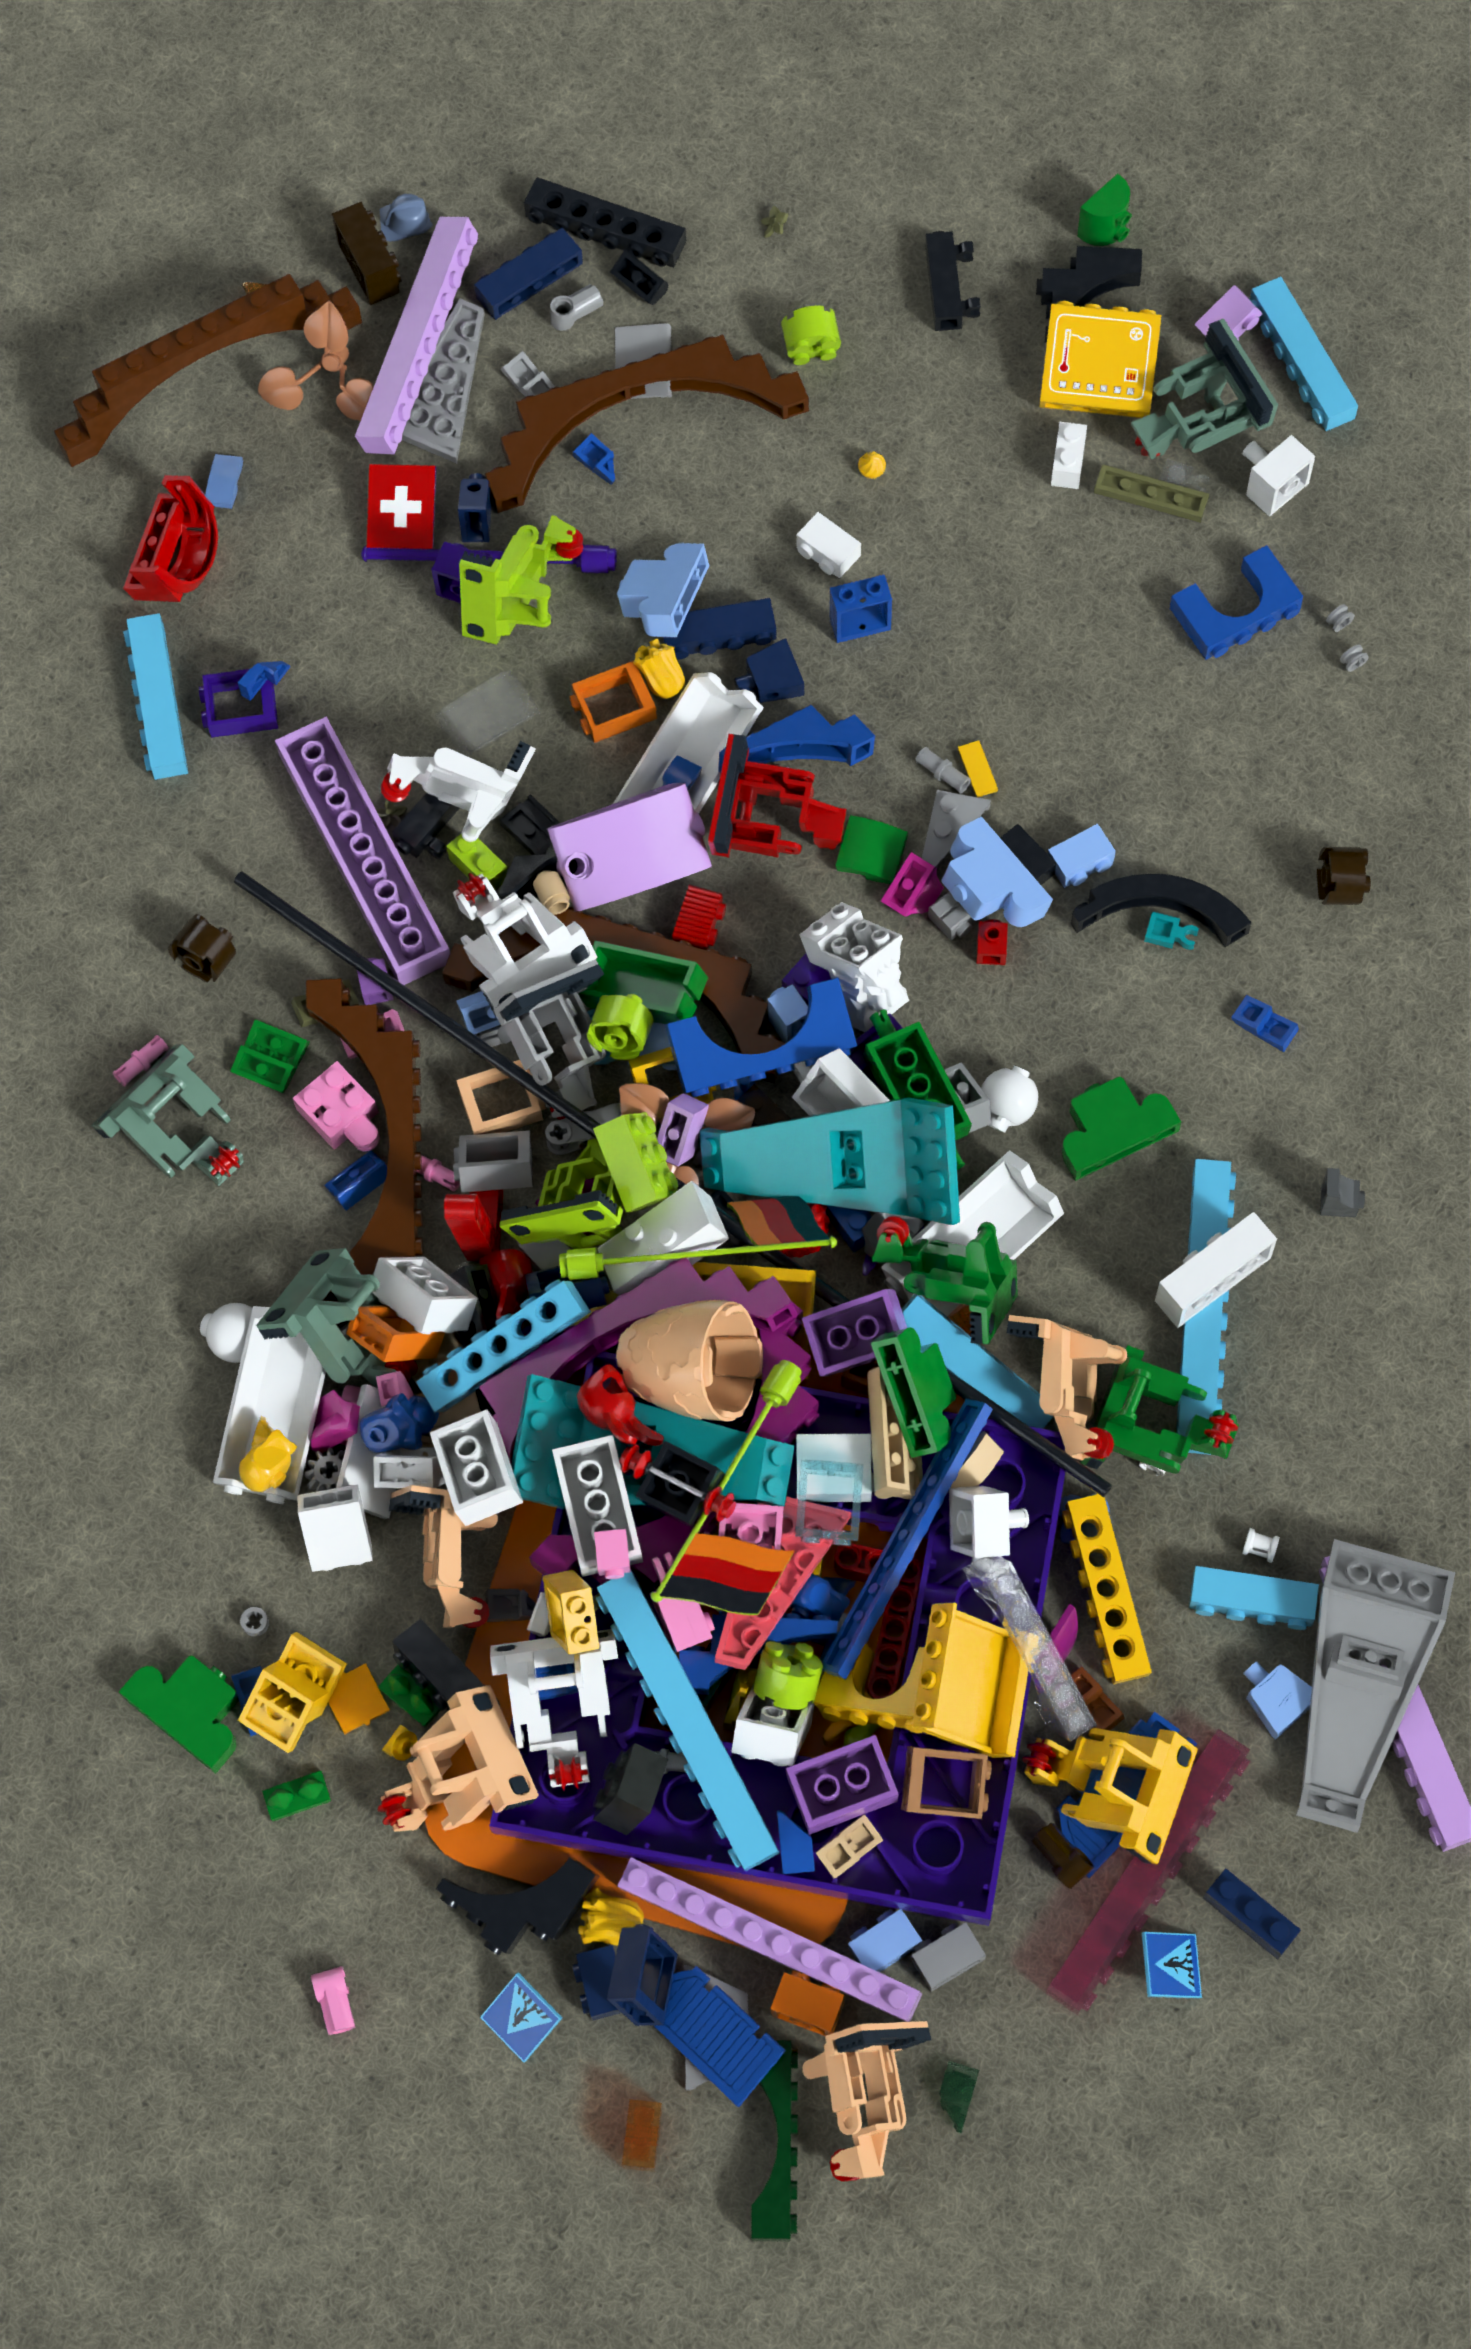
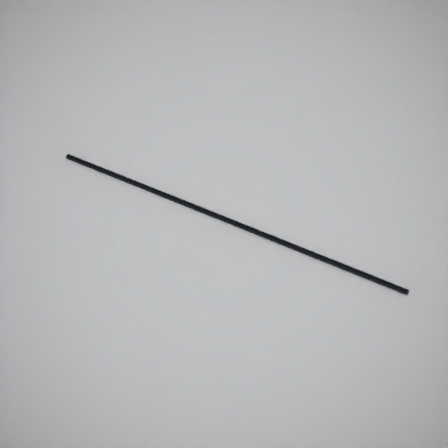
M243 871L236 875L234 879L236 885L597 1139L593 1128L601 1124L546 1085L542 1086L536 1083L533 1076L249 875ZM676 1178L678 1181L677 1190H679L686 1184ZM715 1205L725 1230L745 1245L755 1246L745 1235L741 1223ZM780 1250L757 1252L778 1268L807 1270ZM816 1276L815 1294L833 1307L851 1301ZM947 1369L954 1392L964 1400L971 1399L986 1403L993 1409L989 1415L991 1419L1104 1498L1112 1487L1110 1483Z

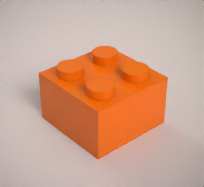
M793 1970L791 1975L783 1973L771 2006V2015L804 2029L827 2036L834 2033L845 1999L844 1995L840 1994V1990L823 1982L821 1986L811 1983L810 1976Z

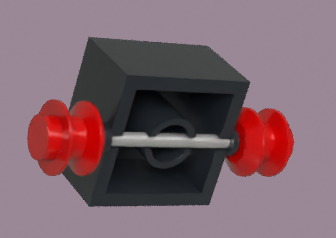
M666 1441L653 1463L651 1451L647 1450L641 1454L639 1453L640 1447L637 1444L631 1448L627 1447L620 1457L623 1473H627L631 1469L634 1471L633 1477L635 1479H639L647 1474L636 1494V1497L645 1505L692 1529L703 1511L705 1515H710L712 1512L717 1513L716 1520L719 1522L724 1518L728 1519L733 1514L736 1507V1502L733 1501L734 1494L730 1492L726 1496L722 1495V1488L718 1485L725 1474L718 1467Z

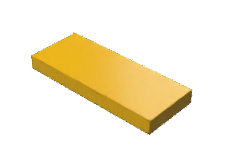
M980 741L959 746L958 752L966 773L971 778L970 783L975 796L981 797L998 792V787Z

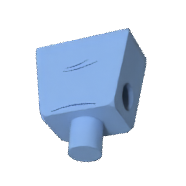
M1256 1661L1244 1672V1675L1255 1686L1248 1693L1246 1699L1275 1740L1310 1709L1312 1687L1283 1665H1278L1269 1674Z

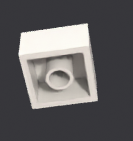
M1292 435L1269 454L1256 441H1252L1246 446L1242 454L1255 465L1251 468L1246 496L1270 517L1309 484L1315 456Z
M987 1486L949 1489L950 1550L974 1558L1010 1555L1009 1528H1027L1029 1515L1026 1508L1009 1510L1008 1493Z

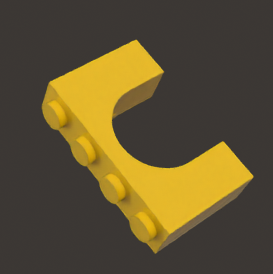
M867 1643L864 1645L854 1668L846 1680L824 1671L813 1703L825 1719L833 1722H838L840 1719L849 1720L861 1726H865L867 1723L877 1724L885 1729H894L895 1727L906 1728L914 1733H922L912 1728L924 1647L918 1648L910 1674L904 1685L894 1694L885 1698L871 1699L864 1695L865 1684L875 1655Z

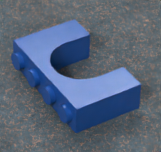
M1267 545L1243 557L1241 571L1256 591L1260 600L1259 606L1250 614L1241 617H1230L1219 613L1210 605L1196 583L1171 596L1170 610L1205 660L1212 656L1218 658L1224 655L1232 645L1236 643L1238 645L1245 644L1258 631L1267 632L1276 625L1277 621L1283 618L1291 619L1300 612L1303 595Z

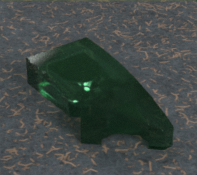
M948 2061L939 2092L941 2096L940 2105L944 2111L948 2112L954 2122L956 2132L962 2133L979 2070Z

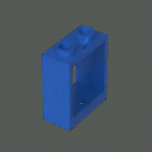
M885 574L830 588V622L837 643L891 630L892 597ZM864 625L865 629H860L859 626Z

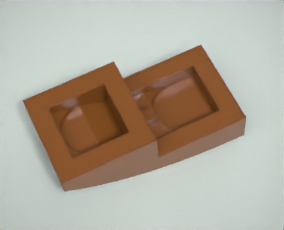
M1082 1666L1058 1685L1066 1698L1092 1728L1111 1730L1125 1719L1122 1711L1103 1693L1102 1687Z

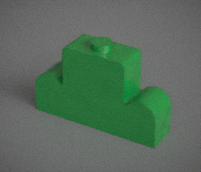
M1122 1077L1114 1078L1102 1085L1096 1083L1086 1088L1083 1094L1071 1100L1069 1112L1080 1131H1073L1066 1135L1063 1141L1062 1158L1073 1179L1077 1181L1179 1132L1181 1120L1170 1101L1162 1094L1154 1093L1148 1095L1143 1100L1142 1105L1139 1106Z
M911 1327L881 1334L871 1342V1346L910 1456L913 1458L939 1452L951 1439L950 1424L945 1415L942 1414V1411L956 1399L937 1343L921 1346L917 1332Z
M189 1656L167 1682L158 1669L153 1666H145L137 1670L120 1689V1695L213 1773L216 1774L234 1753L237 1743L236 1738L228 1726L220 1722L239 1701L236 1691L225 1682L227 1676L214 1665L209 1669L194 1656Z

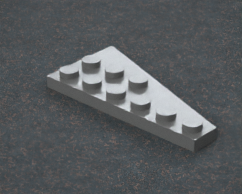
M463 299L458 300L445 322L444 329L436 344L435 353L429 362L427 374L421 383L419 395L413 404L410 419L407 421L402 433L403 441L456 464L485 315L484 308Z

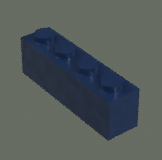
M562 227L556 232L549 233L544 240L533 247L526 248L522 254L513 260L504 262L499 269L491 274L482 276L474 284L476 298L496 320L582 265V250Z
M766 598L690 611L687 613L677 637H662L663 643L674 647L677 660L684 659L689 654L695 653L709 655L718 649L724 648L738 650L747 644L767 645L772 640H777L771 599Z

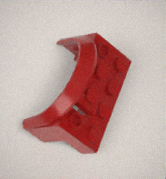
M164 475L162 485L169 493H158L123 587L134 600L180 602L183 593L195 590L206 578L217 552L218 529L213 512L215 506L190 476ZM189 527L203 528L204 531H188L186 529ZM182 534L181 546L178 557L173 567L168 572L167 570L169 568V564L171 562L173 553L177 546L179 537Z

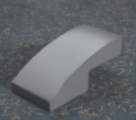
M524 351L500 369L525 397L529 395L535 396L555 387L543 371H538Z

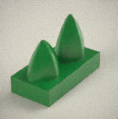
M399 1665L378 1686L381 1692L424 1728L440 1711L432 1700V1693L427 1688L424 1690L419 1688L412 1675Z
M321 1770L262 1790L272 1822L331 1802Z

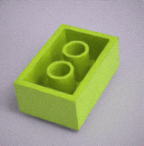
M647 1112L625 1114L593 1128L626 1213L654 1207L678 1191V1181L668 1168L666 1151L658 1143L655 1135V1123L647 1115Z

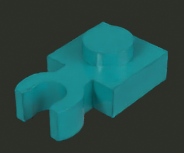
M1152 911L1144 942L1172 949L1175 941L1180 943L1183 948L1193 950L1195 941L1188 940L1185 936L1189 934L1197 936L1199 928L1194 925L1180 927V918Z

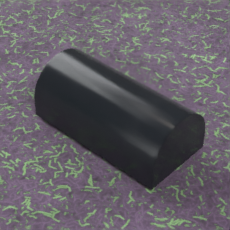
M624 250L610 271L611 274L651 305L658 302L668 290L669 284L667 281L627 250Z

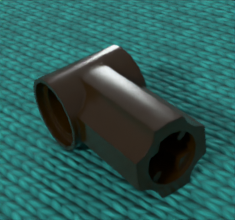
M1050 1823L1042 1828L1032 1840L1053 1866L1052 1871L1056 1877L1069 1889H1072L1094 1868L1090 1859L1079 1848L1073 1847L1054 1823Z

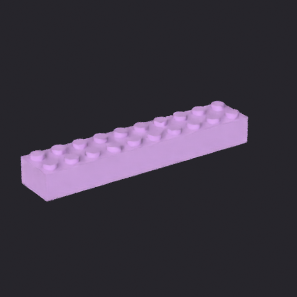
M324 717L276 739L275 743L279 756L396 980L406 985L446 966L450 955L449 947L328 718Z

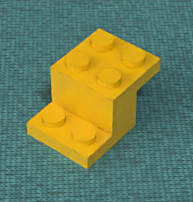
M298 1632L291 1634L279 1660L262 1670L238 1721L285 1752L290 1753L294 1750L306 1724L323 1714L347 1663Z

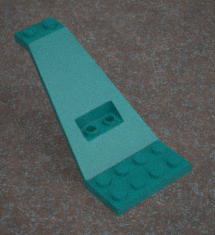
M903 1098L733 1131L709 1127L700 1130L704 1187L769 1198L799 1196L806 1203L910 1216L948 1225L960 1223L953 1105L915 1098Z
M534 1374L527 1376L511 1463L522 1500L566 1509L552 1449L613 1435L610 1430H603L594 1426L582 1414L577 1401V1393L581 1386ZM636 1402L635 1416L644 1425L664 1437L663 1443L658 1446L647 1445L639 1440L636 1443L640 1447L639 1453L643 1454L647 1450L651 1451L652 1463L666 1441L718 1467L725 1474L748 1435L745 1432L685 1417L643 1403ZM613 1435L620 1462L623 1451L627 1447L631 1448L633 1445L620 1442ZM754 1436L725 1485L722 1495L726 1496L731 1492L734 1494L733 1501H755L771 1506H785L794 1445ZM630 1469L629 1476L622 1472L630 1506H646L636 1497V1494L647 1474L639 1479H635L633 1477V1470Z

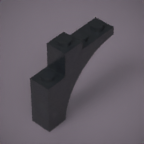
M1077 246L1076 257L1070 258V269L1043 268L1042 279L1037 278L1036 295H1041V305H1046V319H1050L1051 304H1057L1058 301L1072 302L1074 306L1084 307L1085 304L1109 291L1123 287L1140 286L1142 249ZM1045 326L1044 343H1047L1049 326Z
M569 1857L567 1862L548 1879L536 1886L515 1893L502 1895L481 1894L463 1888L444 1878L436 1887V1890L442 1893L440 1899L452 1908L456 1909L459 1905L468 1911L466 1917L480 1927L483 1923L486 1924V1927L480 1934L481 1937L487 1940L484 1946L500 1956L502 1952L511 1954L530 1924L534 1926L531 1931L544 1941H547L549 1937L558 1940L600 1876L575 1858Z

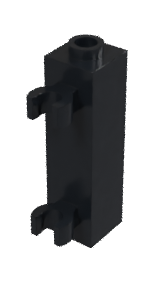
M953 231L926 233L925 251L935 331L962 329L963 316L968 318L980 317L979 309H981L979 297H972L961 301L956 260L961 262L973 261V242L965 241L954 245Z
M426 792L392 831L395 847L402 854L407 856L410 853L415 858L426 849L433 857L440 860L446 853V850L443 849L445 844L435 838V836L460 808L438 800V797Z

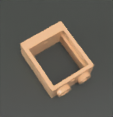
M520 1060L513 1062L524 1070ZM492 1068L456 1080L474 1135L507 1132L543 1120L541 1111L546 1109L545 1103L526 1090L531 1107L483 1122L472 1090L509 1077L498 1069ZM529 1069L525 1070L530 1075H532Z

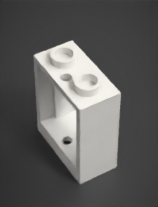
M422 1447L418 1450L400 1448L374 1456V1488H405L410 1485L436 1488L445 1484L434 1447ZM423 1452H427L428 1456H423Z

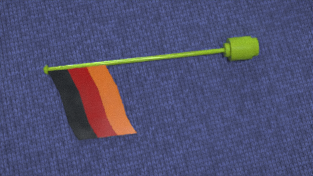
M799 1196L727 1202V1206L738 1216L745 1235L755 1246L603 1259V1253H597L596 1247L567 1250L566 1253L559 1254L561 1278L569 1277V1280L599 1278V1271H604V1265L828 1245L834 1248L837 1245V1240L833 1236L829 1238L818 1226L808 1204Z
M781 1360L779 1364H775L762 1385L760 1392L766 1405L718 1486L722 1488V1491L771 1407L787 1406L801 1382L800 1376L802 1371L794 1363ZM703 1511L656 1593H651L652 1600L660 1602L663 1598L691 1601L733 1614L759 1615L795 1550L768 1549L731 1537L699 1534L698 1532L708 1516Z

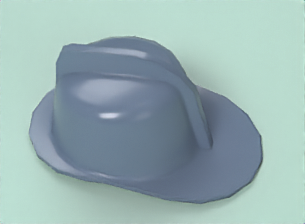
M399 195L393 200L392 204L380 208L381 230L389 242L425 233L432 226L424 200L416 195Z

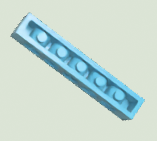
M560 1279L550 1283L544 1288L546 1293L539 1298L533 1296L520 1305L521 1310L514 1315L508 1313L495 1322L497 1325L489 1332L483 1330L471 1338L472 1343L464 1349L462 1347L454 1349L447 1354V1361L441 1365L436 1363L426 1368L422 1372L423 1377L416 1381L434 1412H446L478 1390L479 1386L484 1384L489 1377L500 1374L508 1369L516 1360L525 1358L538 1349L540 1345L550 1341L591 1313L571 1281L561 1282ZM552 1302L556 1307V1314L552 1319H549L546 1315V1307ZM526 1319L531 1323V1331L527 1336L521 1330V1325ZM501 1336L507 1342V1347L502 1353L497 1348V1341ZM477 1353L482 1357V1365L479 1369H476L472 1363L473 1357ZM452 1370L456 1371L458 1375V1380L454 1386L448 1381V1375Z

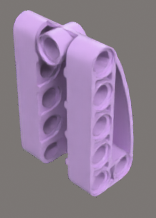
M685 783L664 785L547 828L558 859L556 868L560 876L565 880L575 912L672 882L712 866L703 840L705 827L700 815L694 812ZM572 859H575L578 867L576 872L572 874L568 865Z

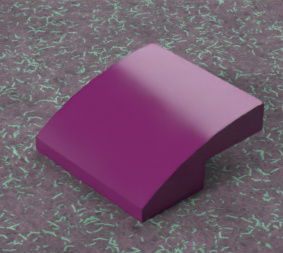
M1071 1604L1068 1605L1034 1661L1044 1668L1035 1686L1045 1692L1076 1641L1078 1619L1076 1609Z

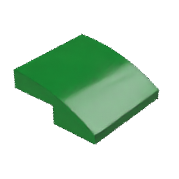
M850 815L835 865L837 871L865 875L867 880L891 884L899 869L908 832L886 823Z
M255 1019L245 1045H241L230 1072L284 1093L310 1041Z

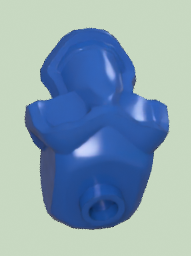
M400 1393L393 1396L384 1408L371 1412L360 1421L361 1438L365 1446L374 1453L400 1448L418 1450L422 1448V1435L432 1430L438 1421L439 1412H434L426 1397L414 1395L408 1401L406 1396Z
M812 1573L789 1606L792 1609L791 1614L800 1615V1619H812L815 1615L830 1616L831 1620L839 1622L844 1610L850 1604V1599L846 1595L849 1590L855 1587L857 1580L833 1577L821 1578Z

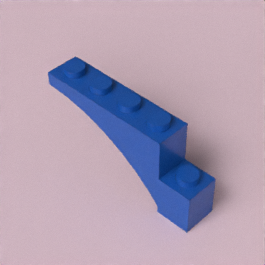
M810 705L802 710L795 711L792 715L778 722H773L769 727L757 733L748 735L746 737L749 748L748 761L766 764L784 760L821 759L845 762L852 766L873 755L875 735L855 714L844 720H839L831 726ZM726 747L719 751L718 771L720 773Z
M719 1611V1615L713 1614L712 1622L715 1630H712L711 1651H705V1648L701 1646H691L686 1648V1650L679 1651V1661L698 1695H709V1688L734 1668L715 1663L717 1648L727 1616L726 1611ZM784 1614L755 1656L762 1653L765 1644L769 1641L792 1644L811 1640H834L837 1636L838 1621L831 1620V1617L826 1615H815L812 1619H800V1615Z

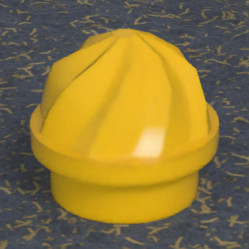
M873 451L864 454L859 459L858 469L863 476L874 479L884 473L886 462L880 454Z

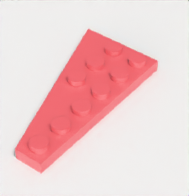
M786 1496L783 1509L781 1550H795L794 1554L759 1615H742L727 1612L715 1656V1663L746 1670L850 1519L851 1512ZM759 1502L757 1503V1505H767Z

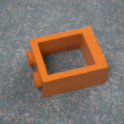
M634 660L572 684L573 695L569 696L571 705L575 712L580 711L583 719H580L582 730L585 735H591L594 743L657 719L656 706L639 669L633 664ZM628 683L640 709L596 725L585 699Z
M388 1305L360 1307L356 1318L350 1320L346 1334L383 1362L437 1358L445 1334L442 1331L431 1332V1334L417 1332L412 1324L398 1317L396 1312Z

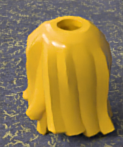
M656 638L649 642L650 646L642 645L638 648V651L635 652L633 664L643 674L651 692L662 699H668L677 695L684 688L685 678L676 659L674 647L664 643L660 645Z
M596 1888L586 1895L587 1901H583L582 1909L588 1911L581 1913V1919L585 1921V1926L579 1925L578 1933L581 1935L580 1938L584 1945L591 1942H603L618 1946L621 1929L643 1924L644 1914L636 1902L608 1896Z

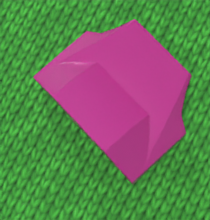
M911 852L881 899V902L905 917L911 914L928 912L929 907L936 902L944 889L937 877V868Z
M335 1390L322 1396L317 1410L315 1429L311 1436L312 1450L324 1453L329 1447L333 1448L355 1435L358 1430L360 1406L345 1401Z

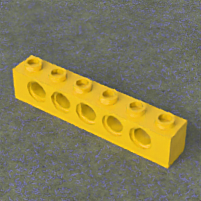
M1096 1494L1068 1501L1065 1505L1066 1510L1062 1511V1518L1065 1528H1071L1074 1540L1070 1541L1071 1552L1074 1559L1079 1558L1082 1570H1078V1577L1082 1589L1087 1588L1090 1600H1086V1607L1089 1617L1096 1620L1098 1629L1094 1630V1637L1098 1649L1103 1648L1106 1660H1102V1667L1106 1679L1111 1678L1113 1684H1118L1149 1676L1152 1671L1105 1497L1103 1498ZM1092 1523L1097 1529V1535L1094 1537L1085 1536L1081 1531V1525ZM1093 1552L1102 1554L1105 1558V1565L1101 1567L1093 1566L1089 1561V1555ZM1100 1582L1109 1583L1113 1588V1594L1109 1597L1101 1596L1097 1591V1584ZM1116 1612L1121 1618V1624L1117 1627L1108 1625L1105 1620L1106 1613ZM1124 1642L1127 1644L1129 1655L1126 1657L1117 1656L1113 1650L1114 1643Z

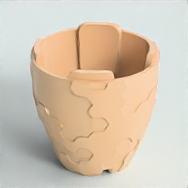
M725 1300L696 1301L659 1310L646 1318L639 1319L633 1322L621 1334L616 1353L617 1366L623 1370L621 1376L629 1391L658 1407L697 1420L707 1419L727 1422L743 1416L744 1410L747 1408L753 1395L756 1380L760 1377L763 1368L762 1342L757 1336L756 1327L748 1311L739 1303Z

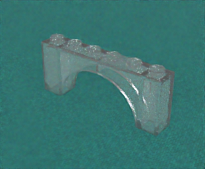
M998 1556L981 1557L964 1567L963 1570L976 1595L995 1613L1022 1656L1037 1690L1038 1701L1034 1702L1048 1730L1072 1741L1097 1726L1011 1561Z

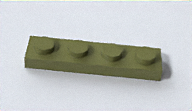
M1102 464L1094 488L1095 494L1200 523L1209 499L1208 493Z

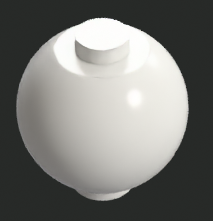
M1014 1066L1012 1070L1008 1068L997 1070L986 1078L981 1089L990 1099L991 1124L988 1126L1005 1133L1008 1126L1023 1124L1034 1114L1038 1104V1090L1034 1081L1028 1078L1030 1074L1028 1071Z
M229 1303L218 1308L213 1314L208 1313L203 1317L200 1325L201 1335L206 1337L209 1348L220 1359L233 1363L241 1362L252 1307L242 1303Z

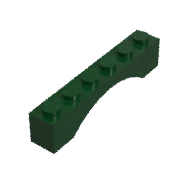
M775 2040L785 2049V2053L760 2081L759 2085L763 2088L776 2119L778 2133L777 2153L771 2176L761 2194L752 2204L751 2240L791 2242V2234H797V2214H791V2200H797V2180H791V2167H797V2147H791V2134H798V2114H791V2101H798V2081H791L792 2069H798V2049H792L791 2040Z

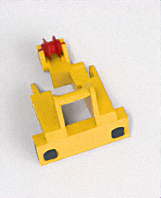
M1090 1728L1088 1736L1092 1739L1078 1736L1073 1751L1062 1747L1050 1739L1042 1740L1037 1738L1034 1744L1027 1745L1031 1754L1022 1758V1761L1027 1764L1024 1773L1034 1784L1058 1787L1059 1781H1067L1077 1790L1084 1791L1092 1769L1102 1770L1101 1779L1096 1781L1094 1789L1101 1795L1084 1792L1079 1806L1063 1804L1061 1812L1077 1819L1086 1827L1123 1833L1119 1843L1121 1847L1126 1848L1125 1850L1130 1851L1129 1853L1134 1854L1133 1856L1143 1863L1158 1865L1198 1748L1176 1731L1159 1729L1157 1738ZM1119 1766L1146 1770L1136 1801L1112 1786Z

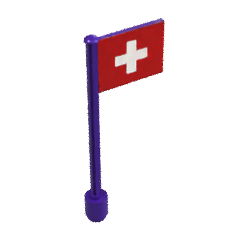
M369 464L367 545L361 550L363 561L436 560L440 549H434L436 466ZM583 545V552L571 561H548L547 564H571L581 567L582 573L609 574V571H616L617 551L616 548H610L609 545ZM472 550V551H475V552H478V553H479V552L489 553L490 555H492L494 558H496V559H498V560L501 559L503 553L505 552V551Z

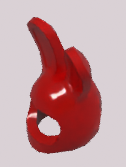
M503 1249L480 1258L479 1265H488L499 1303L496 1312L497 1320L508 1313L514 1315L520 1311V1305L529 1295L524 1274L533 1272L529 1257L520 1250ZM525 1321L522 1323L521 1329L525 1327Z
M604 1365L579 1389L577 1393L578 1407L585 1418L594 1426L603 1430H610L620 1442L635 1445L638 1440L651 1446H658L663 1443V1435L644 1425L635 1416V1399L627 1390L623 1377L613 1365ZM612 1377L610 1384L605 1389L603 1383L606 1379Z

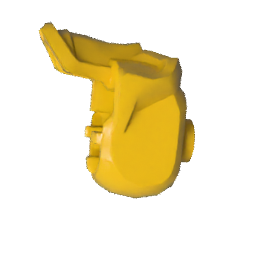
M260 1416L251 1443L252 1448L240 1461L239 1475L245 1487L253 1492H264L270 1487L273 1489L279 1487L286 1478V1472L291 1463V1454L297 1448L280 1430H273L265 1417Z

